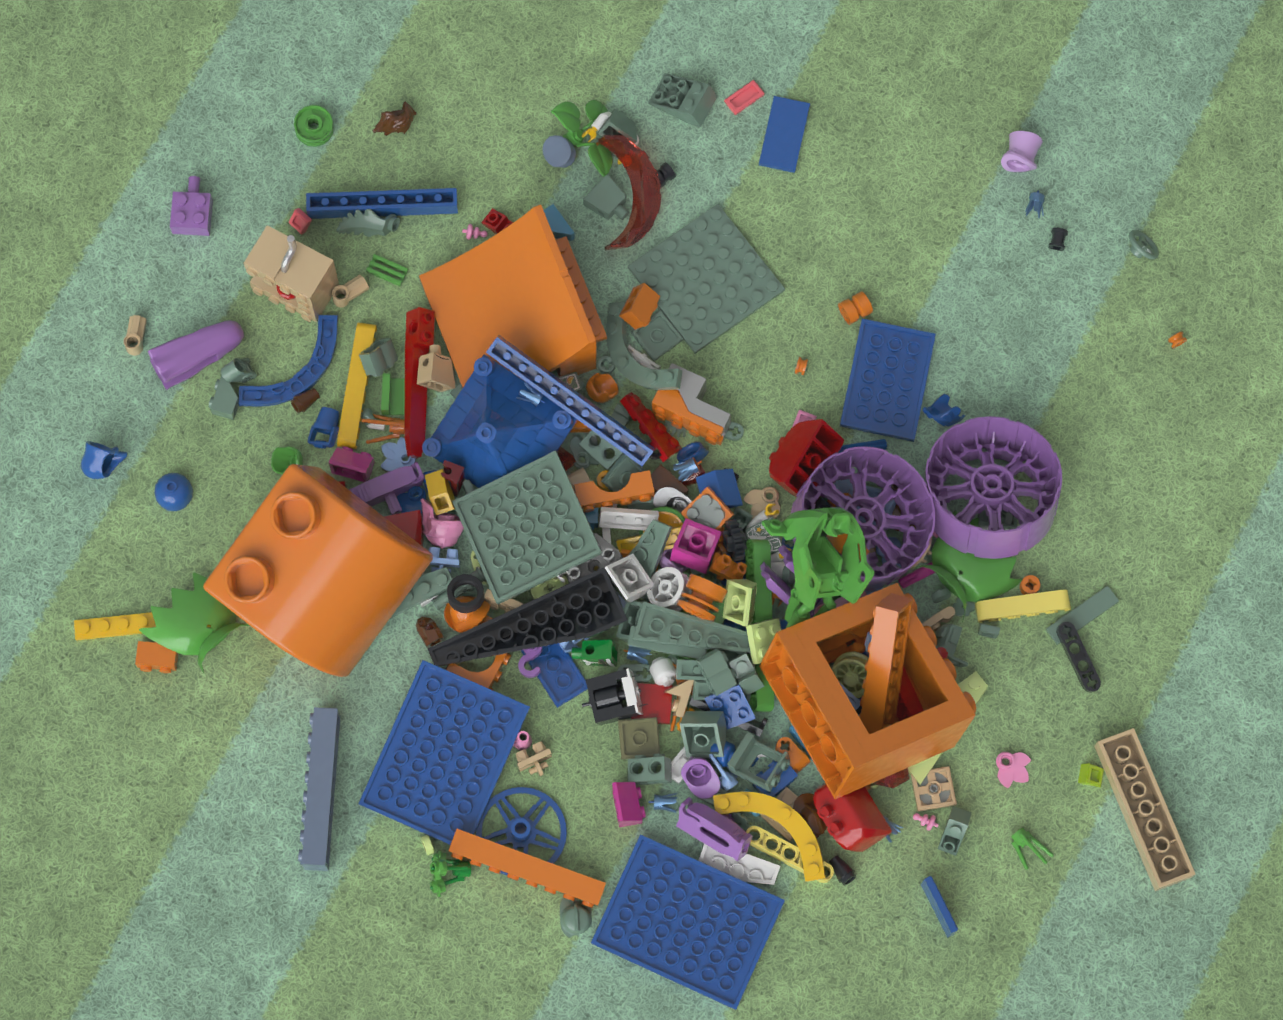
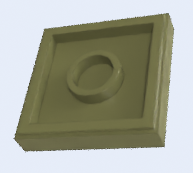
M657 717L618 720L621 760L635 759L636 755H645L648 758L653 757V754H660Z

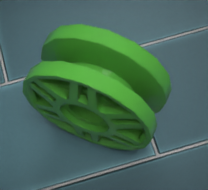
M319 105L305 106L298 111L294 119L297 138L307 146L317 147L323 145L333 135L334 125L331 114L327 109ZM311 124H318L317 128H310Z

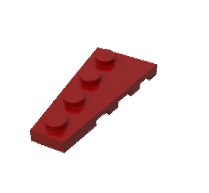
M630 392L620 400L631 418L640 423V431L650 437L652 440L650 445L655 448L654 450L658 449L662 454L660 456L662 462H665L682 449L678 440L667 432L666 427L657 421L653 412L641 403V399L636 394Z

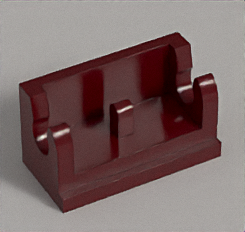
M444 460L445 473L441 472V476L451 482L452 492L454 496L458 497L463 485L462 482L465 480L464 467Z

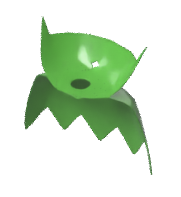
M955 510L952 514L956 516L957 511ZM979 518L972 519L970 525L978 527ZM939 536L932 549L933 565L917 566L935 571L939 581L950 592L961 599L965 612L967 601L978 602L992 599L1013 589L1023 580L1010 578L1016 557L997 559L975 557L974 554L968 552L965 554L954 549Z
M194 572V591L172 588V608L151 606L156 627L140 628L139 631L156 643L179 654L198 655L197 662L204 673L202 662L208 651L215 648L234 629L250 625L235 623L236 614L204 590L203 585L208 578Z

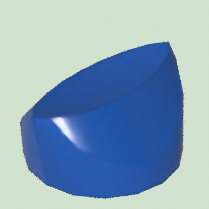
M693 442L678 452L677 460L679 463H683L694 457L696 462H699L706 457L709 451L700 442Z

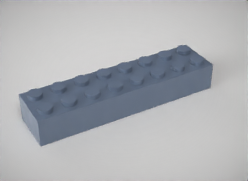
M314 707V713H310L312 732L308 734V744H310L311 752H307L306 763H308L309 771L305 772V783H307L308 788L303 794L306 810H302L304 830L300 832V842H302L303 850L299 849L298 861H300V865L305 870H329L341 718L337 708Z

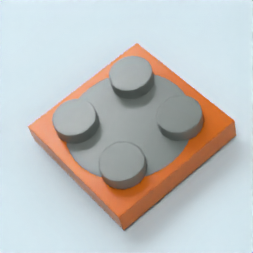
M706 487L681 512L686 519L716 530L721 529L725 521L730 520L734 516L733 512L710 487Z

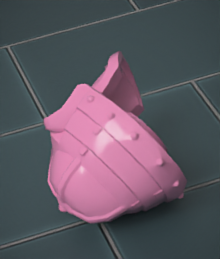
M422 498V525L424 528L422 533L425 534L432 545L438 546L441 549L454 546L464 530L459 516L450 513H442L436 516V514H433L432 504Z

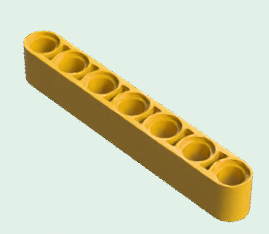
M358 322L356 326L337 437V447L357 449L356 440H358L360 432L359 422L362 420V405L365 403L366 397L365 387L368 385L369 375L366 376L359 354L375 342L374 334L377 332V325Z

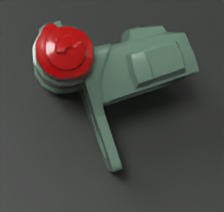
M944 624L935 631L937 639L936 649L942 659H949L954 666L960 668L968 666L967 662L953 656L962 628L954 624Z

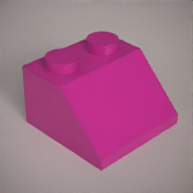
M337 447L329 460L332 474L361 482H366L370 479L375 463L374 457L366 452L356 453L348 447Z
M685 518L672 549L670 561L706 574L722 532Z
M635 782L612 783V793L619 828L642 824V818L646 817L644 806L640 807L639 799H642L640 787H636Z

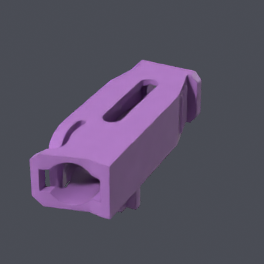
M415 462L410 466L400 467L368 480L349 490L371 507L386 501L391 514L394 515L402 511L396 496L408 492L414 486H422L425 478L418 462Z
M690 797L682 802L679 807V821L676 825L678 828L719 853L733 857L737 862L747 853L753 837L733 822L732 814L721 815L704 804L693 803Z

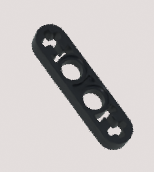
M1070 622L1061 623L1058 625L1056 633L1082 688L1090 693L1097 691L1101 686L1100 678L1075 626ZM1063 626H1065V628H1070L1068 635L1070 638L1074 636V640H1071L1068 643H1066L1065 640L1069 638L1067 634H1062V630L1064 629ZM1072 643H1076L1079 646L1077 654H1073L1069 649ZM1079 661L1087 663L1088 668L1086 671L1079 670ZM1091 671L1092 674L1089 675L1091 681L1095 680L1096 682L1094 689L1091 686H1087L1089 679L1088 677L1083 678L1082 675L1088 674Z

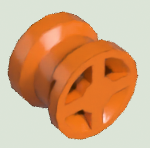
M1033 575L1025 576L1020 583V591L1023 595L1037 593L1040 589V581Z

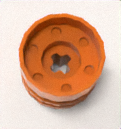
M690 574L685 586L692 593L682 592L681 596L687 599L688 602L678 600L677 605L692 616L714 622L716 617L709 613V610L718 613L719 609L712 603L713 601L723 603L728 591L705 578Z

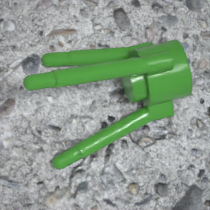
M1024 828L1019 829L1011 836L1014 840L1011 844L1016 849L1025 870H1028V865L1019 846L1024 848L1028 845L1044 864H1047V860L1031 841L1049 856L1053 857V853L1034 838L1029 831L1026 832Z

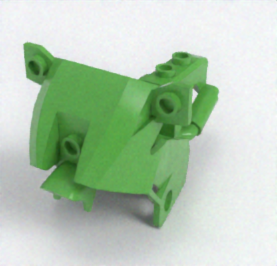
M830 507L796 511L788 515L782 522L772 519L764 520L761 523L770 536H783L787 541L796 538L792 552L795 584L791 590V597L788 600L789 604L785 613V620L788 622L786 628L810 619V611L814 609L818 598H823L824 604L813 617L836 608V603L832 596L841 595V597L852 604L856 603L874 576V570L867 563L863 532L853 514L843 508ZM822 530L827 535L833 537L844 533L848 534L843 546L842 557L831 543L821 535ZM858 543H859V546H860L861 562H860V559H859ZM862 571H864L865 573L864 582H862L860 578Z

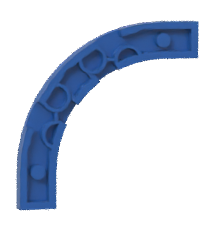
M319 315L318 336L312 357L308 364L296 373L293 378L268 386H239V406L261 407L278 405L292 400L294 396L304 393L313 387L326 372L334 356L337 343L338 315Z

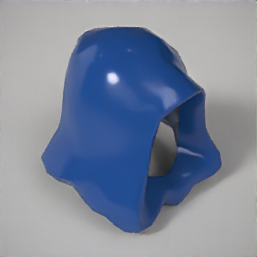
M86 441L85 452L80 465L81 470L87 477L92 479L109 477L118 464L127 457V452L119 451L118 447L109 448L99 443Z

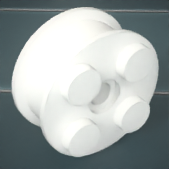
M665 567L658 570L651 577L654 586L647 592L649 601L654 605L678 612L681 611L682 608L677 605L678 600L688 602L687 599L681 596L682 592L692 593L685 586L689 577L673 567Z

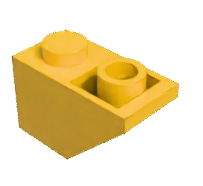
M444 469L425 475L429 499L436 516L455 509L452 501L456 499L447 479L441 476V472L445 473Z

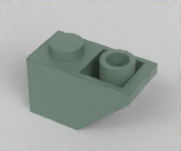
M221 375L220 380L217 379L214 389L216 393L214 397L210 398L209 408L214 415L234 420L239 406V399L230 382H227Z
M955 806L952 807L938 846L939 850L957 855L970 821L971 812Z

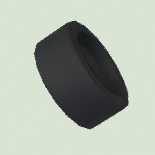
M471 574L456 576L447 587L449 604L460 613L474 612L484 602L485 593L482 582ZM462 585H472L477 590V596L470 602H460L455 599V590Z

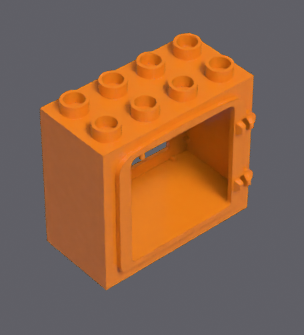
M898 583L861 597L854 604L849 602L776 632L759 666L834 799L954 748L976 716V704L970 693L961 691L955 681L957 674L953 663L947 658L942 659L936 649L937 639L934 631L927 625L923 627L916 615L918 609L915 599L909 593L904 594ZM893 593L913 599L903 666L924 711L869 734L829 664L835 662L843 653L849 652L852 646L850 644L853 641L865 644L867 633L870 632L871 626L874 623L872 614L875 605H878L882 599Z

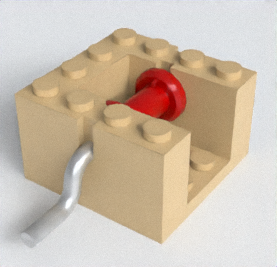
M268 225L244 262L246 272L253 276L250 285L255 294L269 297L268 300L276 305L282 303L287 311L291 313L298 312L308 322L313 320L317 323L319 315L323 313L332 298L333 288L339 285L334 260L296 241L293 235L287 236Z

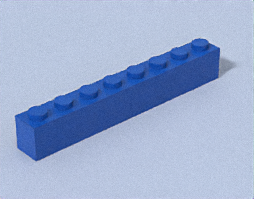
M457 188L306 193V211L311 219L348 218V213L355 216L356 210H360L364 214L366 209H371L377 216H389L392 213L396 216L458 214Z

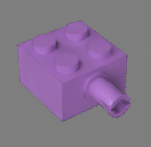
M190 176L188 178V192L173 191L170 229L172 234L210 236L213 199L211 193H199L200 178Z

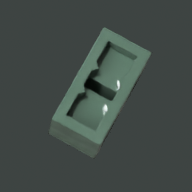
M593 430L579 443L606 470L623 454V452ZM592 436L600 438L601 443L598 446L590 444L589 441ZM606 449H612L615 452V456L612 459L604 457Z
M653 754V757L648 758L645 755H636L635 759H628V782H635L636 785L672 783L671 759L665 757V754ZM661 764V770L656 772L657 766ZM643 765V771L638 774L639 767Z

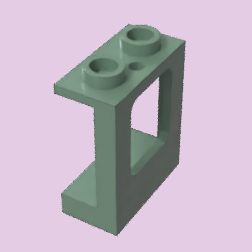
M747 732L727 765L731 773L771 792L772 788L778 785L782 772L788 769L790 758L787 751L782 754L756 741L754 735ZM760 754L778 762L767 781L749 772L753 762Z

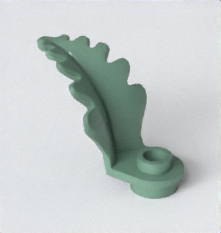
M366 209L364 214L360 210H356L355 216L348 213V218H342V222H339L336 231L339 234H350L354 231V235H359L363 232L367 237L377 234L386 236L391 231L395 232L398 229L400 219L393 213L382 219L371 209Z

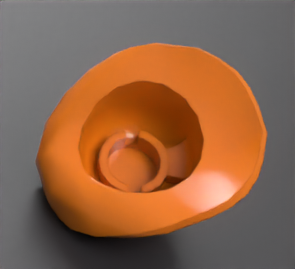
M460 596L456 600L467 603L476 597ZM484 600L481 607L476 611L460 613L454 610L448 603L444 609L445 621L453 630L463 633L480 624L489 612L490 604Z

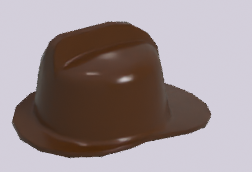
M801 794L796 798L793 809L804 818L816 838H818L821 834L825 833L824 831H826L827 826L817 814L813 801L814 794Z

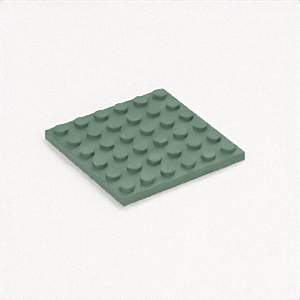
M716 204L628 265V269L640 284H647L661 296L657 303L659 309L681 334L694 354L785 291L783 285L719 204Z
M556 450L452 501L497 604L503 603L602 554L601 548Z

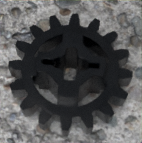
M736 519L727 520L724 524L725 529L722 531L723 546L726 548L727 554L730 553L733 561L744 560V552L747 550L746 534L743 532L742 527L739 528V523Z

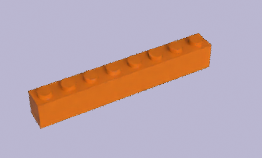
M456 829L448 852L452 853L451 857L462 860L465 857L470 859V864L478 867H481L482 864L489 866V871L500 874V871L508 873V878L516 881L519 878L527 880L525 884L536 888L539 884L545 887L544 891L556 894V891L564 894L563 898L574 901L575 898L582 900V905L593 908L594 905L598 906L606 885L605 882Z

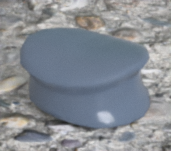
M554 135L547 138L543 144L544 158L551 166L565 168L574 162L576 151L568 139Z

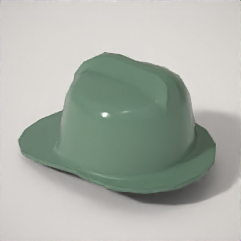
M563 898L560 902V925L567 937L570 938L574 935L582 934L592 927L591 908L582 905V902L577 899L571 901Z

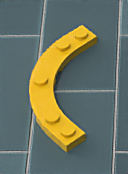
M732 792L713 795L715 811L721 815L753 812L766 815L779 822L791 834L799 848L805 881L826 879L822 853L817 838L804 818L792 807L772 796L756 792Z

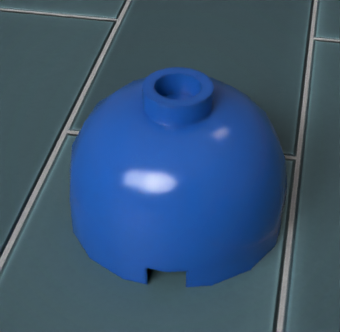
M168 473L158 479L154 495L157 503L162 508L168 511H179L187 507L192 500L193 488L191 482L184 475Z

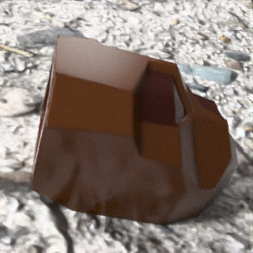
M429 617L417 619L416 628L427 649L444 640V636L434 620Z

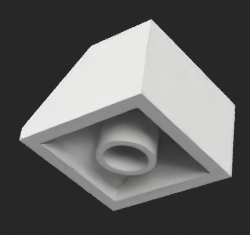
M634 554L605 567L628 602H633L643 597L654 586V583Z

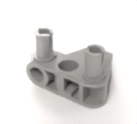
M594 533L602 554L569 569L568 574H566L569 582H574L595 572V566H598V570L622 559V554L605 539Z

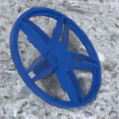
M516 787L502 791L489 800L477 827L476 836L489 840L506 834L507 839L495 843L501 845L513 843L514 850L518 851V847L524 848L523 853L528 854L529 843L556 850L547 861L554 864L564 849L567 829L563 813L552 798L536 789ZM525 793L541 799L523 817H520L513 806L506 800V796ZM500 799L515 817L511 821L498 802ZM543 801H546V805L535 820H530L529 817ZM496 804L508 827L482 837V826L485 816L490 808ZM549 805L553 808L559 819L561 829L560 840L535 828ZM536 835L551 840L555 843H558L559 845L558 847H555L547 843L535 840ZM500 871V873L508 875V873Z

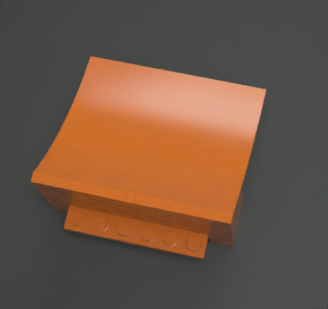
M541 204L533 207L514 223L475 248L433 270L419 275L430 307L435 311V320L462 388L474 371L475 361L482 358L484 354L492 358L486 351L498 335L502 336L549 372L556 369L559 377L574 372L580 375L596 369V343L607 339V335L567 237L555 240Z

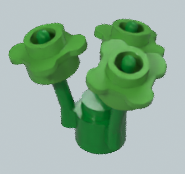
M438 850L437 854L434 853L431 859L432 863L430 864V872L434 874L432 876L433 880L430 882L432 892L436 893L439 898L441 897L440 893L446 892V885L464 881L465 877H470L471 864L469 861L446 859L447 854L441 852V850ZM447 870H452L453 876L457 877L443 881L441 876H445Z

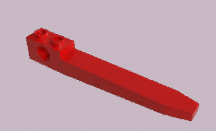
M422 307L406 312L404 438L407 456L416 459L420 458L423 452L422 445L425 441L427 387L417 384L419 358L422 355L429 354V346L434 345L435 311Z

